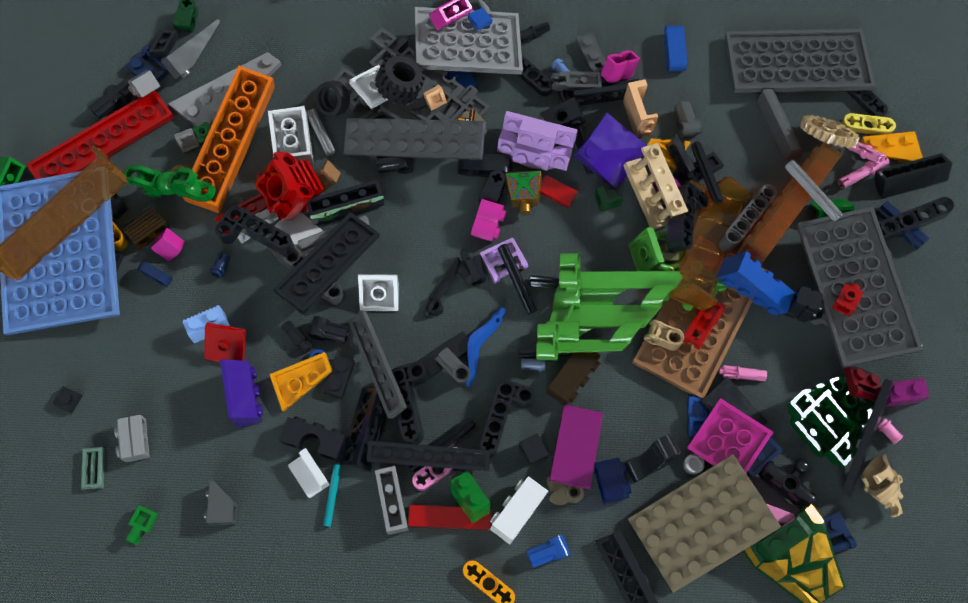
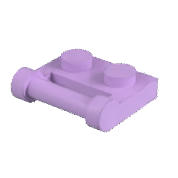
M513 237L480 252V257L494 283L509 275L506 268L498 272L495 270L496 267L504 264L498 251V247L502 244H507L513 258H517L518 262L516 265L519 270L528 268V263Z

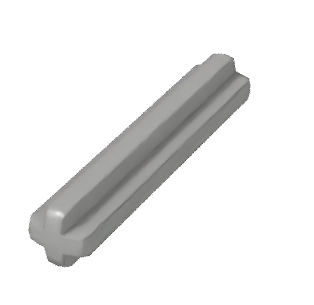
M308 110L306 112L307 117L327 156L333 155L335 149L316 110Z

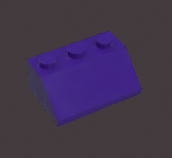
M220 360L229 419L237 427L261 423L260 416H263V408L261 404H258L257 397H260L259 386L255 385L254 378H257L255 366L252 367L249 361Z

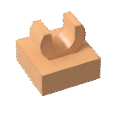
M440 85L423 93L427 106L431 111L447 103Z

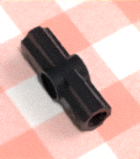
M130 74L118 85L108 86L104 90L103 96L89 106L92 113L101 120L113 109L124 107L128 102V98L132 95L127 81L135 76Z

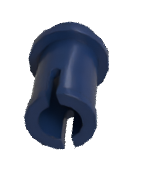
M220 252L214 266L210 267V274L221 278L225 274V267L231 257Z

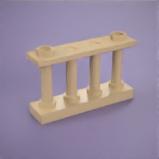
M658 143L641 148L644 155L643 159L632 160L623 165L649 227H653L654 231L668 226L669 220L667 217L669 215L674 217L688 212ZM647 164L652 173L650 176L648 175L647 170L645 168ZM654 181L659 189L657 193L652 184ZM662 198L667 207L666 209H663L662 204L660 202V199Z

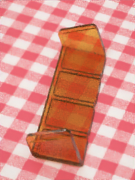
M94 145L90 147L97 158L0 244V272L12 280L22 279L42 260L44 255H48L71 234L74 228H78L100 208L103 202H107L127 183L126 175L100 148H96Z
M729 176L717 182L724 198L723 202L719 204L713 203L709 192H706L708 206L699 211V216L694 224L692 247L685 250L678 271L683 279L676 289L669 293L672 299L702 310H706L717 303V299L713 297L718 281L716 277L727 253L719 249L718 241L738 218L744 202L751 199L753 195L751 191Z

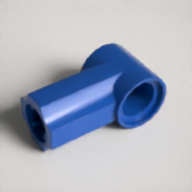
M564 535L554 537L546 541L545 544L526 551L532 568L550 561L555 562L571 555Z

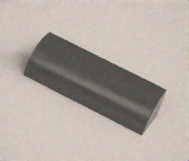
M762 90L757 103L784 160L787 161L802 156L804 151L774 90Z

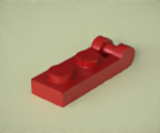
M713 300V304L710 307L703 306L684 334L683 342L691 343L694 345V348L700 350L725 311L726 305ZM694 332L700 335L699 338L692 336Z

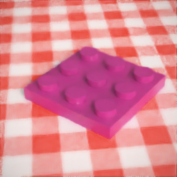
M720 398L687 449L712 466L717 465L734 454L745 473H747L773 434V431Z

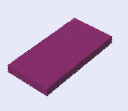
M564 404L549 481L590 490L603 417L602 412Z

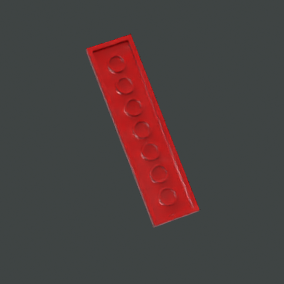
M154 90L144 97L137 98L27 163L26 166L35 179L88 170L170 121L174 116Z

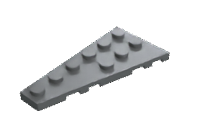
M266 52L241 66L271 76L282 64L281 61ZM237 68L168 103V105L192 125L200 126L203 122H208L211 128Z

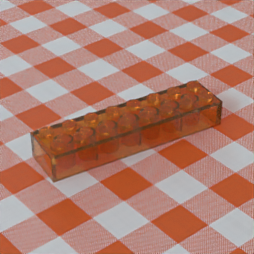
M823 142L820 148L817 146L814 148L801 168L819 187L843 154ZM792 177L782 193L757 223L737 253L747 251L751 254L750 259L752 261L758 260L761 264L764 262L811 198L794 177Z

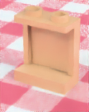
M645 79L628 83L623 99L633 133L638 138H646L652 135L658 120L657 113L646 114L642 102L648 86Z

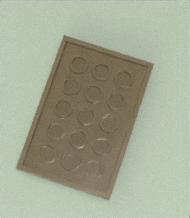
M734 454L628 518L673 593L781 528V525Z

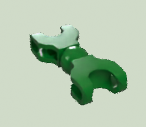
M141 165L127 166L122 176V179L127 183L143 188L142 193L150 198H160L161 195H173L176 193L178 196H184L195 201L208 202L212 200L216 192V188L209 182L196 179L198 174L190 168L179 167L177 171L161 173ZM137 172V177H130L133 173ZM202 189H203V190H208L207 193L201 195V190H202Z

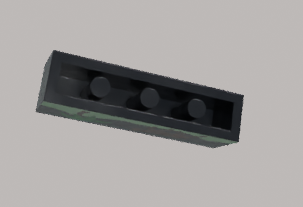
M378 179L313 197L307 202V208L313 225L345 217L350 212L355 214L385 205Z

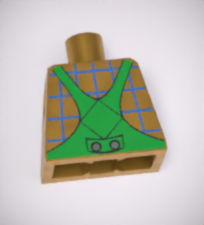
M541 171L506 173L512 206L519 207L521 215L531 214V206L539 205L542 185Z

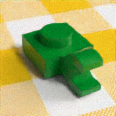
M139 505L128 523L133 529L127 536L126 541L137 546L142 538V533L146 532L149 534L159 514Z

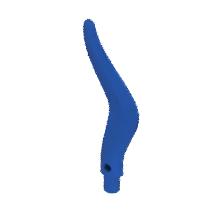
M500 307L496 314L494 313L490 320L474 331L468 339L467 357L471 378L466 383L467 387H470L475 379L481 345L495 332L503 321L502 317L506 313V309Z

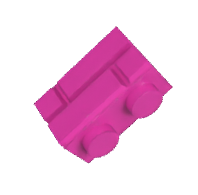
M451 0L436 8L429 16L435 28L440 30L465 17L473 9L468 0Z

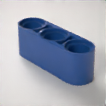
M665 26L664 44L667 71H686L687 53L684 26Z

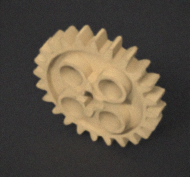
M806 115L802 118L799 125L803 131L813 135L814 138L824 143H832L834 146L839 145L842 148L856 147L860 139L859 135L851 131L850 128H846L845 125L835 120H827L824 117Z

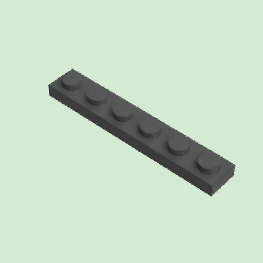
M361 310L348 322L388 418L393 419L405 410L407 406L366 311Z

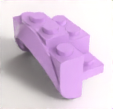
M506 111L497 152L509 155L513 162L529 168L546 171L558 168L567 171L577 137V129Z

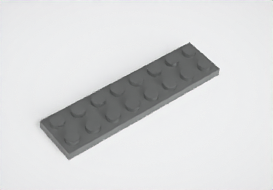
M347 118L343 154L347 156L482 160L486 122L469 120Z

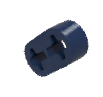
M142 261L137 268L143 275L165 287H168L173 280L168 274L145 261Z

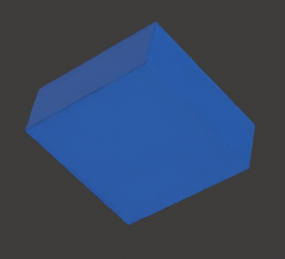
M483 7L469 13L467 18L477 31L491 25L493 21Z

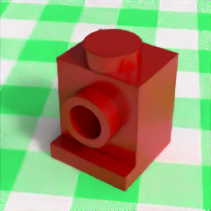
M845 283L832 308L851 317L864 292L854 283H849V285Z

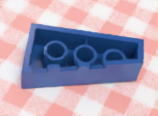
M747 251L724 258L716 277L722 281L723 285L735 289L739 295L751 299L755 305L762 306L772 315L788 313L795 295L793 290L781 280L773 279L774 274L769 270H763L761 268L762 264L758 260L752 261L750 259L751 254Z

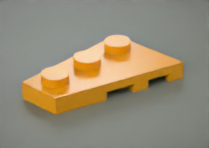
M915 131L864 136L861 139L862 144L870 145L874 150L885 154V159L890 158L906 163L923 158Z
M325 352L269 374L282 411L285 412L333 372Z

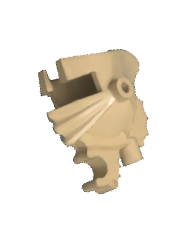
M882 454L874 458L866 466L860 478L864 482V490L869 492L878 502L885 505L886 509L891 508V517H897L903 514L901 504L899 503V500L903 498L900 492V484L903 482V479L900 475H897L895 470L891 469L886 454Z

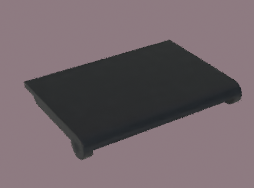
M728 377L699 402L711 413L721 398L763 426L768 422Z

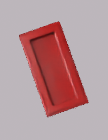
M545 175L542 180L540 194L567 208L571 206L578 191Z

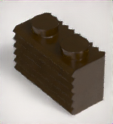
M152 207L143 210L141 215L135 220H129L122 230L135 246L142 250V248H145V246L154 241L166 228L170 229V227L159 212Z

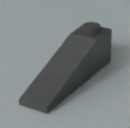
M218 19L161 61L174 79L179 76L184 78L191 72L189 68L195 64L219 25L220 21Z

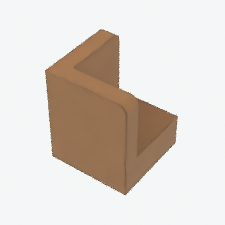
M329 160L315 170L324 188L323 193L333 186L340 176V172Z

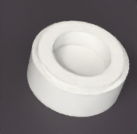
M696 454L687 456L683 462L684 470L690 475L701 473L705 466L704 460Z

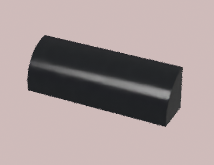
M940 153L879 169L875 172V185L881 198L941 183L948 181L953 163L944 154Z

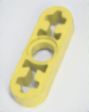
M854 113L847 114L841 122L842 125L850 128L851 131L872 135L891 134L896 128V123L891 118ZM865 121L870 122L873 127H872V128L866 127V126L864 125V122H865Z

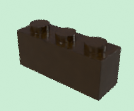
M597 352L573 353L549 385L546 393L563 405H567L568 402L573 403L578 396L576 392L580 386L584 388L590 379L587 377L591 371L595 372L601 363L598 361L601 355Z

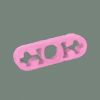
M425 466L414 474L412 478L413 485L417 490L424 491L454 469L444 468L443 473L435 474L432 470L433 467ZM429 469L431 476L435 479L431 480L428 477L425 480L426 484L424 486L422 484L418 485V477H426L428 475L426 471Z

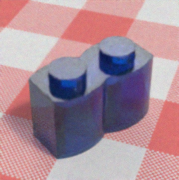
M619 457L596 462L594 464V472L603 504L630 498L631 486L624 478V474H626L624 462H620Z

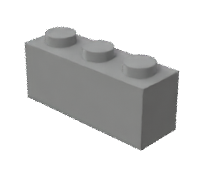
M392 466L375 470L387 534L392 535L409 531L396 467Z

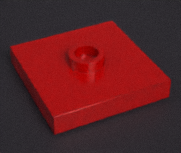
M207 322L205 325L204 359L220 362V360L245 361L246 329Z

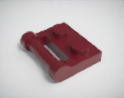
M856 366L844 368L850 395L856 398L862 397L873 401L875 404L881 389L878 375Z

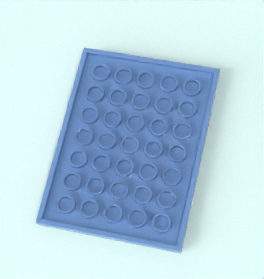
M106 167L0 186V279L3 334L12 335L120 316L109 172Z

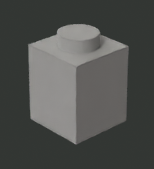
M145 70L127 81L130 85L128 86L129 90L134 96L137 95V97H144L160 87L150 70Z

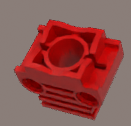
M274 152V158L261 174H257L258 179L254 184L264 197L270 214L276 213L280 221H290L300 211L306 212L308 209L307 202L311 198L319 196L324 188L308 160L304 162L299 160L297 162L296 158L290 153Z

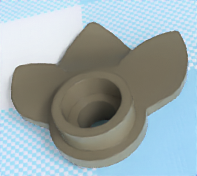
M550 476L546 478L547 485L553 492L549 498V501L553 504L564 505L568 502L577 503L582 500L584 496L583 488L549 481ZM576 490L577 496H572L570 491Z

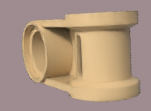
M658 320L650 321L648 333L644 335L645 341L670 351L680 348L684 340V334L680 329ZM669 337H676L678 342H672Z

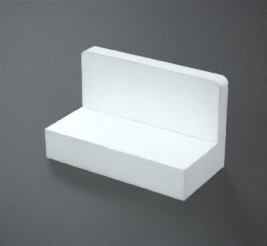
M305 448L299 452L300 457L288 464V467L308 498H312L330 484Z

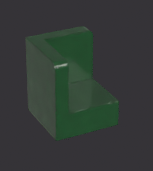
M604 186L596 188L594 196L600 212L621 206L623 197L622 195L618 196L616 189L605 191Z

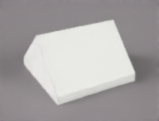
M358 275L360 311H398L399 282L397 275Z

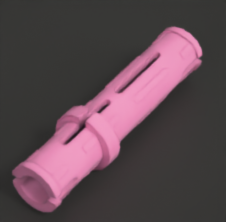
M885 159L880 165L873 161L866 162L861 168L838 179V186L843 184L840 189L844 190L869 175H874L876 170L889 165V159Z

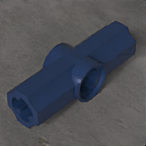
M889 201L884 202L875 211L883 220L901 213ZM902 219L904 224L911 225L907 219ZM919 228L898 236L903 237L916 250L930 239Z

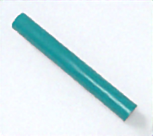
M337 464L333 465L323 521V526L331 527L341 471V465Z

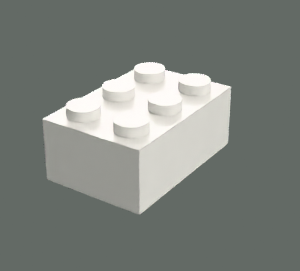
M305 106L268 111L273 154L274 152H287L292 154L297 162L299 160H303V162L308 160L311 165L314 164Z

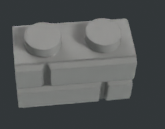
M135 415L117 419V426L114 427L115 437L119 441V445L116 446L117 457L124 462L149 458L146 418L142 415Z

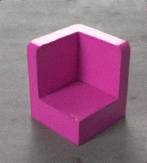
M166 228L155 238L151 249L170 262L181 252L185 241Z

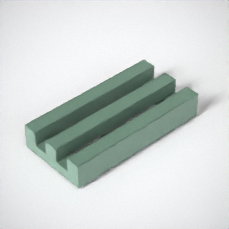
M105 448L82 449L81 490L104 489ZM97 452H98V474H97V484H96V468H97ZM89 453H92L90 484H88Z

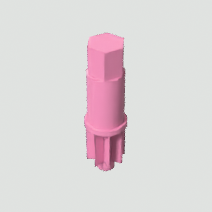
M726 365L719 368V374H722L723 378L766 381L767 379L766 370Z

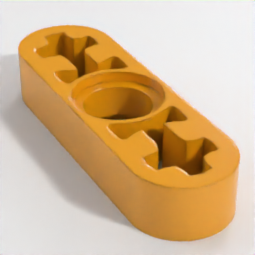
M468 561L464 565L463 574L465 578L494 602L502 603V597L498 593L496 597L492 595L497 590L498 585H501L503 588L500 591L503 594L510 593L509 598L511 601L504 603H514L515 594L513 590L477 561ZM468 566H477L476 571L480 575L482 571L486 573L480 579L479 584L475 582V580L478 579L477 576H475L474 574H472L471 576L468 575ZM486 578L494 580L495 587L492 590H486L483 587V581Z

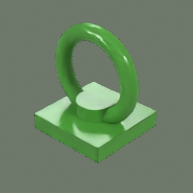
M653 227L646 228L628 244L636 271H654L656 268L661 271H672L674 266H682L684 251L677 252L679 253V261L671 265L663 264L665 261L657 239L667 240V232H654Z

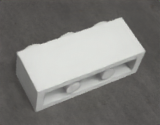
M529 476L525 481L522 479L519 481L514 489L517 491L513 497L508 496L502 505L505 507L501 513L497 511L490 521L493 523L490 530L508 544L512 543L548 493V490Z

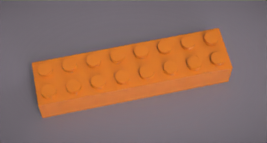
M238 66L192 168L198 174L196 179L209 182L216 188L215 195L208 202L195 201L182 196L185 202L219 214L221 213L275 89L272 77ZM202 189V190H201V195L207 193L208 190H203V189Z

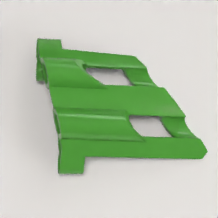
M560 253L559 285L554 296L553 311L550 320L546 324H538L537 360H558V353L622 351L631 343L640 328H645L661 309L665 298L673 289H676L683 279L679 271H580V253ZM626 289H651L641 305H613L616 297ZM593 328H618L611 340H579L581 335Z

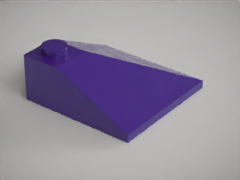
M606 113L574 154V157L617 190L627 176L623 165L626 162L641 158L643 155L641 148L647 145Z

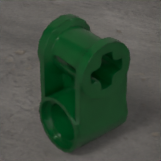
M194 0L179 1L173 18L175 29L194 31L199 14Z

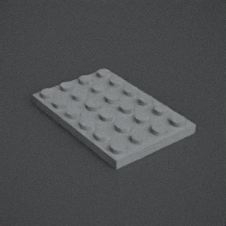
M415 7V61L419 63L420 68L425 70L522 75L523 65L518 13L486 11L493 19L492 24L479 31L467 19L468 14L452 24L437 30L429 16L436 8Z

